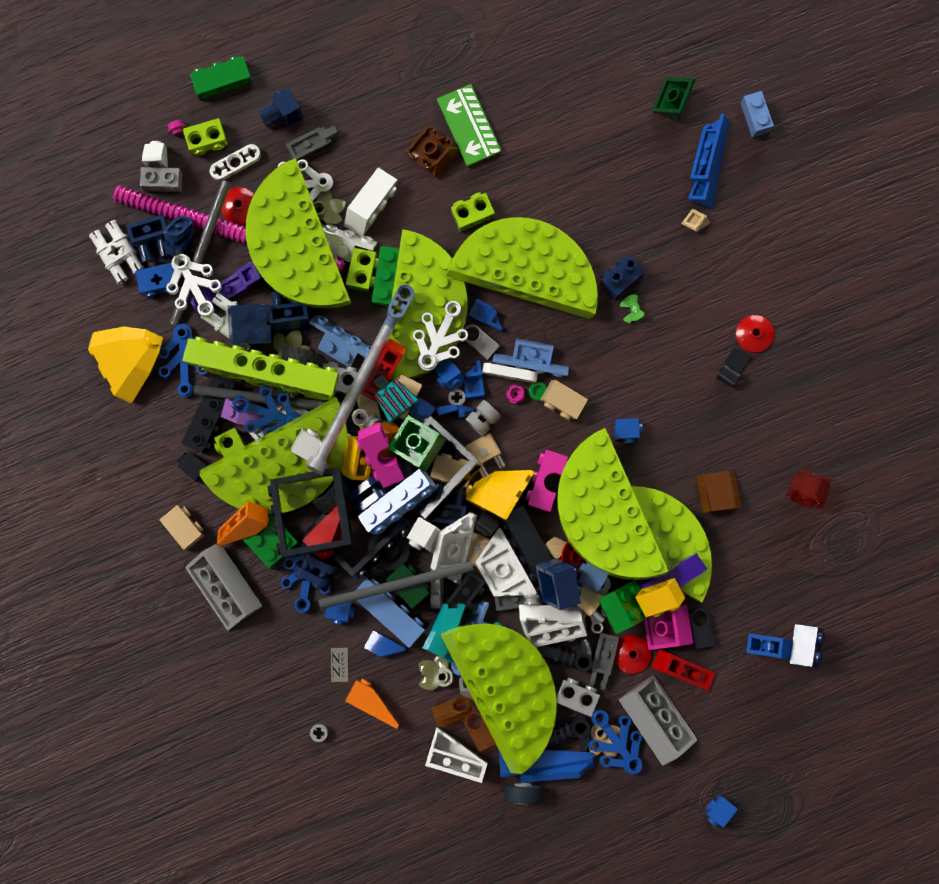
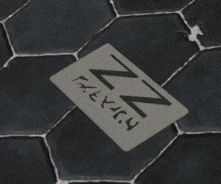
M331 648V682H348V648Z

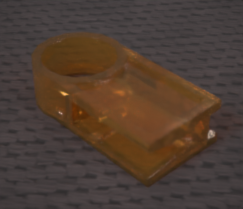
M459 696L431 709L438 727L467 717L473 708L469 698ZM460 703H468V707L465 710H456Z
M475 711L468 713L465 717V726L478 751L481 752L495 745L496 743L482 715ZM471 714H477L481 717L482 722L479 728L473 729L467 725V719Z

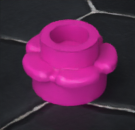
M180 119L170 122L167 125L168 133H173V135L181 134L185 124Z
M512 385L506 392V396L510 399L511 403L517 404L524 400L525 391L521 386Z

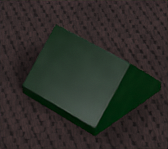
M665 77L652 111L679 122L696 80L694 78Z

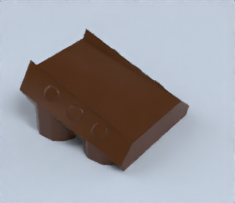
M427 125L408 147L405 154L434 177H441L443 171L455 157H458L459 148L452 143L450 138L443 137L435 128Z
M734 470L696 476L701 498L700 506L703 509V513L742 507Z

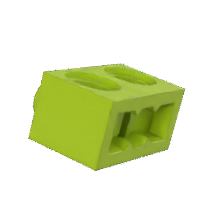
M219 118L183 129L188 149L192 155H203L208 150H220L225 145H228ZM213 133H220L217 139L210 138ZM195 138H201L199 144H192Z
M476 193L467 201L459 200L453 204L451 213L460 232L495 218L494 210L486 193ZM482 203L486 208L483 211H479L476 209V205ZM460 211H467L469 215L466 218H461L458 213Z
M353 248L346 282L347 288L370 293V288H374L375 276L373 274L378 264L376 252ZM365 257L371 260L368 265H362L360 261ZM359 276L367 278L363 284H359L356 281Z
M236 428L214 438L216 441L214 444L218 454L222 453L223 457L246 446ZM231 438L233 445L230 448H225L224 441Z

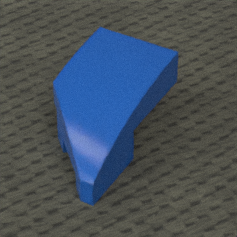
M476 298L467 316L501 331L502 326L499 323L496 309Z
M477 360L472 369L465 374L464 389L466 400L485 398L480 360Z
M448 405L438 407L437 411L439 417L458 412L459 418L462 419L468 417L471 412H474V409L461 405Z
M375 631L372 632L364 647L382 658H389L397 653L407 651V648Z

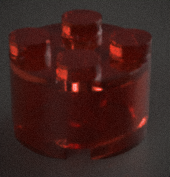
M803 468L801 472L793 474L786 496L791 495V500L806 507L817 505L816 509H822L831 488V479L825 476L818 477L813 475L811 470Z

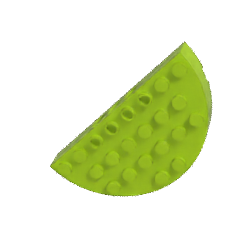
M296 158L270 173L258 187L252 198L246 218V241L251 259L264 280L277 293L294 303L311 308L327 309L351 304L350 298Z
M515 217L500 219L484 225L463 242L453 256L445 276L587 319L596 314L597 284L586 255L567 234L540 220Z
M403 229L392 299L399 286L403 284L410 285L414 289V297L405 316L396 324L389 337L405 346L406 350L388 383L394 381L396 377L400 378L401 374L412 380L433 371H425L420 368L418 358L421 352L418 343L413 338V333L416 330H422L425 334L424 342L429 351L432 342L426 325L423 324L421 319L424 313L432 314L433 325L437 333L446 316V304L450 301H456L460 304L461 312L457 317L453 318L444 336L446 337L465 328L468 310L464 281L445 276L452 260L450 255L431 239ZM406 292L400 293L402 298H409ZM398 305L393 313L397 314L401 306ZM451 307L449 311L451 313H455L457 309L455 307ZM430 316L424 317L425 322H429L431 320ZM463 332L459 333V338L462 337ZM421 333L415 335L417 339H421L423 336ZM459 341L439 347L436 354L448 351L452 346L456 347ZM426 358L424 360V363L426 365H429L432 362L429 358Z
M195 337V340L188 338L182 359L183 362L196 367L199 365L198 367L201 370L238 382H241V379L246 380V383L253 386L261 387L262 385H267L273 391H285L287 394L298 396L300 393L304 394L307 398L334 399L339 380L337 369L326 367L324 370L313 363L307 362L304 365L299 363L300 361L288 358V361L274 354H269V357L257 350L248 352L244 348L232 345V348L218 341H214L211 344L207 343L206 339Z
M337 397L201 469L200 477L209 489L226 503L240 509L247 501L268 508V514H272L271 505H273V500L268 494L270 479L313 472L305 466L308 460L293 453L291 447L302 428L305 430L308 428L313 429L318 433L321 442L323 441L340 408ZM346 422L326 459L327 469L341 468L347 440ZM333 476L278 486L282 513L298 509L316 499L332 483Z
M604 428L582 442L573 452L563 469L558 488V512L564 534L573 549L589 565L607 575L627 580H646L666 575L669 572L609 435Z
M631 486L667 569L673 568L680 561L695 553L698 554L706 566V571L680 587L682 593L699 603L703 602L710 584L712 560L709 543L701 524L686 506L672 496L651 488Z
M495 624L465 625L440 634L511 773L523 774L543 753L555 724L556 692L547 663L529 640L514 630Z

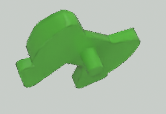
M629 295L620 304V307H630L631 313L623 318L628 323L645 317V313L640 310V306L637 303L638 295Z

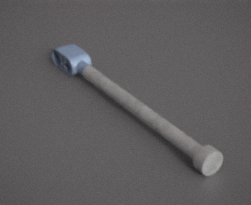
M403 284L397 289L388 307L387 318L315 456H310L305 465L309 470L323 475L327 467L325 461L392 331L396 324L403 319L412 302L414 289L410 285ZM406 292L409 298H402L400 293ZM400 305L401 307L399 312L397 314H394L393 312L396 310L397 306Z

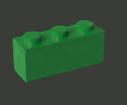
M243 56L232 57L224 63L216 62L211 67L205 69L198 68L193 73H190L199 100L253 83Z
M380 246L372 296L373 306L388 308L391 303L399 255L398 248Z

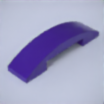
M253 261L236 270L237 273L221 281L222 289L219 293L228 300H231L261 280L262 277ZM218 284L214 285L212 288H217ZM210 288L201 291L206 301L212 303V300L216 298L217 293L212 292ZM192 296L189 300L196 314L200 315L198 312L199 304L195 296Z
M695 553L669 569L668 574L651 580L647 579L638 585L642 589L675 578L679 587L702 574L707 568L698 554Z

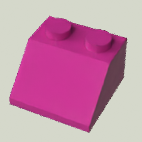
M683 605L672 612L670 610L664 611L663 614L657 617L652 615L644 620L649 650L693 644L687 605Z

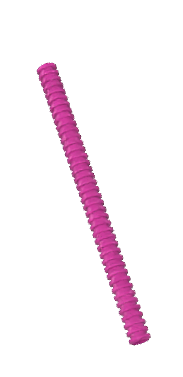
M120 185L116 187L113 194L114 202L119 201L120 204L125 203L127 206L130 204L131 207L136 206V209L141 208L142 211L147 210L148 213L153 212L154 215H163L166 219L169 217L170 220H173L179 216L190 217L193 221V228L197 227L199 230L201 228L204 230L209 215L205 216V213L200 214L199 211L194 212L193 209L189 210V208H183L181 205L178 207L177 204L172 205L171 202L167 203L166 200L161 201L160 198L155 199L154 196L150 197L148 194H139L138 191L133 192L132 189L128 190V188H122ZM220 218L217 220L213 231L215 235L219 234L227 239L230 237L233 241L235 239L237 242L242 241V244L247 243L244 226L239 227L238 224L233 225V222L228 223L227 220L222 221ZM336 257L334 259L341 275L345 267V259L339 260V257Z

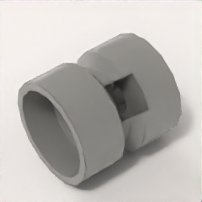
M485 400L476 407V412H471L465 419L481 436H484L490 430V424H495L501 418V415ZM480 415L486 420L484 423L478 419Z

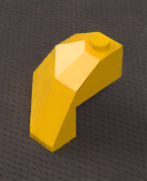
M131 327L113 328L92 334L88 350L91 356L94 355L99 364L98 368L104 379L107 378L111 385L110 390L115 397L129 403L133 402L152 370L159 354L163 337L146 329Z
M495 471L475 482L473 486L469 484L464 493L467 496L465 500L483 511H490L506 521L531 480L534 471Z

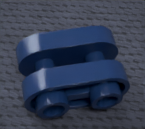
M176 217L165 227L164 238L166 241L164 242V250L169 255L181 254L193 242V233L191 232L193 221L190 217Z
M374 476L368 478L347 495L349 504L351 506L357 505L354 509L357 516L388 493L386 488L379 489L382 484L377 482Z
M316 554L300 556L299 558L303 563L295 564L293 569L295 577L302 581L308 580L312 582V585L318 589L327 588L331 581L327 574H334L337 565L326 558L324 560L320 559ZM310 565L320 569L321 571L318 572L310 568Z

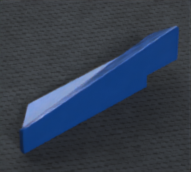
M721 114L720 119L712 125L707 124L703 127L690 176L694 185L688 199L707 208H713L729 125V120L725 114Z
M544 750L538 760L523 774H515L510 772L499 751L501 777L520 775L521 783L580 778L584 775V770L595 768L594 754L592 752Z

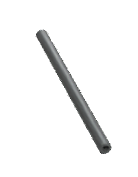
M221 181L192 260L194 263L202 264L231 185L227 181ZM189 270L193 276L198 275V271ZM191 289L189 291L186 302H188L189 296L191 294ZM180 302L178 306H183L184 302ZM175 306L170 324L179 325L184 310H178Z
M195 385L194 394L227 399L244 396L249 402L266 404L265 399L260 393ZM271 395L275 405L283 406L277 400V395ZM285 396L280 397V400L286 399ZM289 397L291 407L313 410L326 403Z
M470 561L319 599L320 609L471 572L474 571L473 564Z

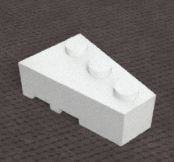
M377 168L347 208L344 227L353 231L358 236H364L379 212L385 208L389 197L392 198L396 193L397 179Z
M418 517L407 538L410 540L409 544L419 551L423 548L434 554L438 533L441 530Z
M519 605L520 622L527 640L535 647L587 636L585 618L578 606H572L560 611L550 605Z
M437 726L425 766L482 783L487 761Z

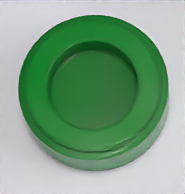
M542 382L533 383L529 388L531 399L540 401L547 386Z

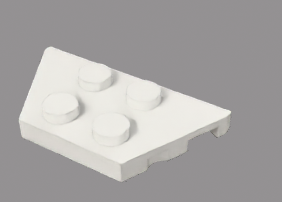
M469 513L438 533L431 569L438 570L466 563L477 515ZM463 574L447 578L460 584Z
M499 528L475 562L494 597L535 595L537 593L503 531Z

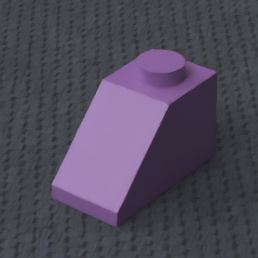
M227 398L225 399L221 417L245 425V422L248 420L256 421L264 417L248 410L244 413H238L232 405L234 399ZM242 400L237 402L238 406L243 404Z

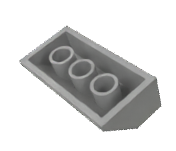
M215 544L207 548L185 567L227 631L262 607L259 599L255 596L247 581L243 578L222 546Z
M654 675L619 699L662 766L680 757L697 741V738Z

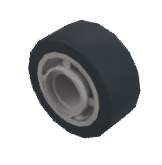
M531 783L504 785V801L515 804L540 803L542 787L532 785Z

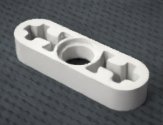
M247 145L212 164L210 174L216 181L225 180L258 162L261 158V152L256 145ZM250 150L255 152L254 158L248 156ZM241 154H243L244 157H246L245 159L247 162L244 163ZM234 158H238L241 161L240 165L236 168L230 165L231 160ZM225 163H227V166L231 171L228 172L227 169H224L226 168L224 165ZM219 168L222 170V175L215 174V169Z
M491 363L483 364V374L528 383L537 382V372Z

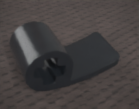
M734 347L716 378L733 387L750 356Z

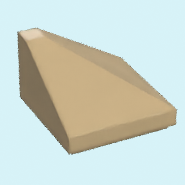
M692 209L681 224L698 232L709 225L710 220L706 215Z
M553 537L545 544V547L554 559H558L566 542Z

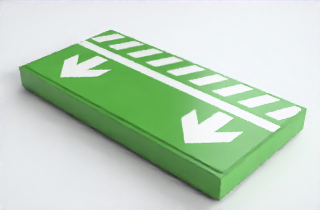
M471 84L437 98L439 107L467 167L501 153L499 144Z

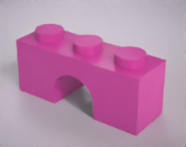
M381 423L358 431V439L356 440L358 447L361 451L364 450L366 462L369 467H373L376 481L381 482L383 488L404 480L405 471L397 455L382 457L379 454L381 450L389 447L388 437Z
M546 450L545 454H540L537 464L541 466L539 472H534L531 482L535 484L533 490H528L525 499L529 501L527 506L550 513L556 493L550 492L545 488L544 479L552 474L561 477L568 459L567 456Z

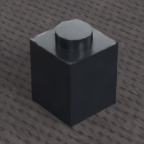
M191 452L182 454L178 459L179 464L177 467L191 479L198 482L201 478L200 470L207 467V465Z

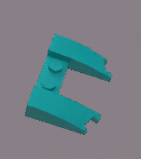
M443 604L423 646V649L454 665L456 664L440 634L458 627L465 608L464 604H458V608H448V604Z

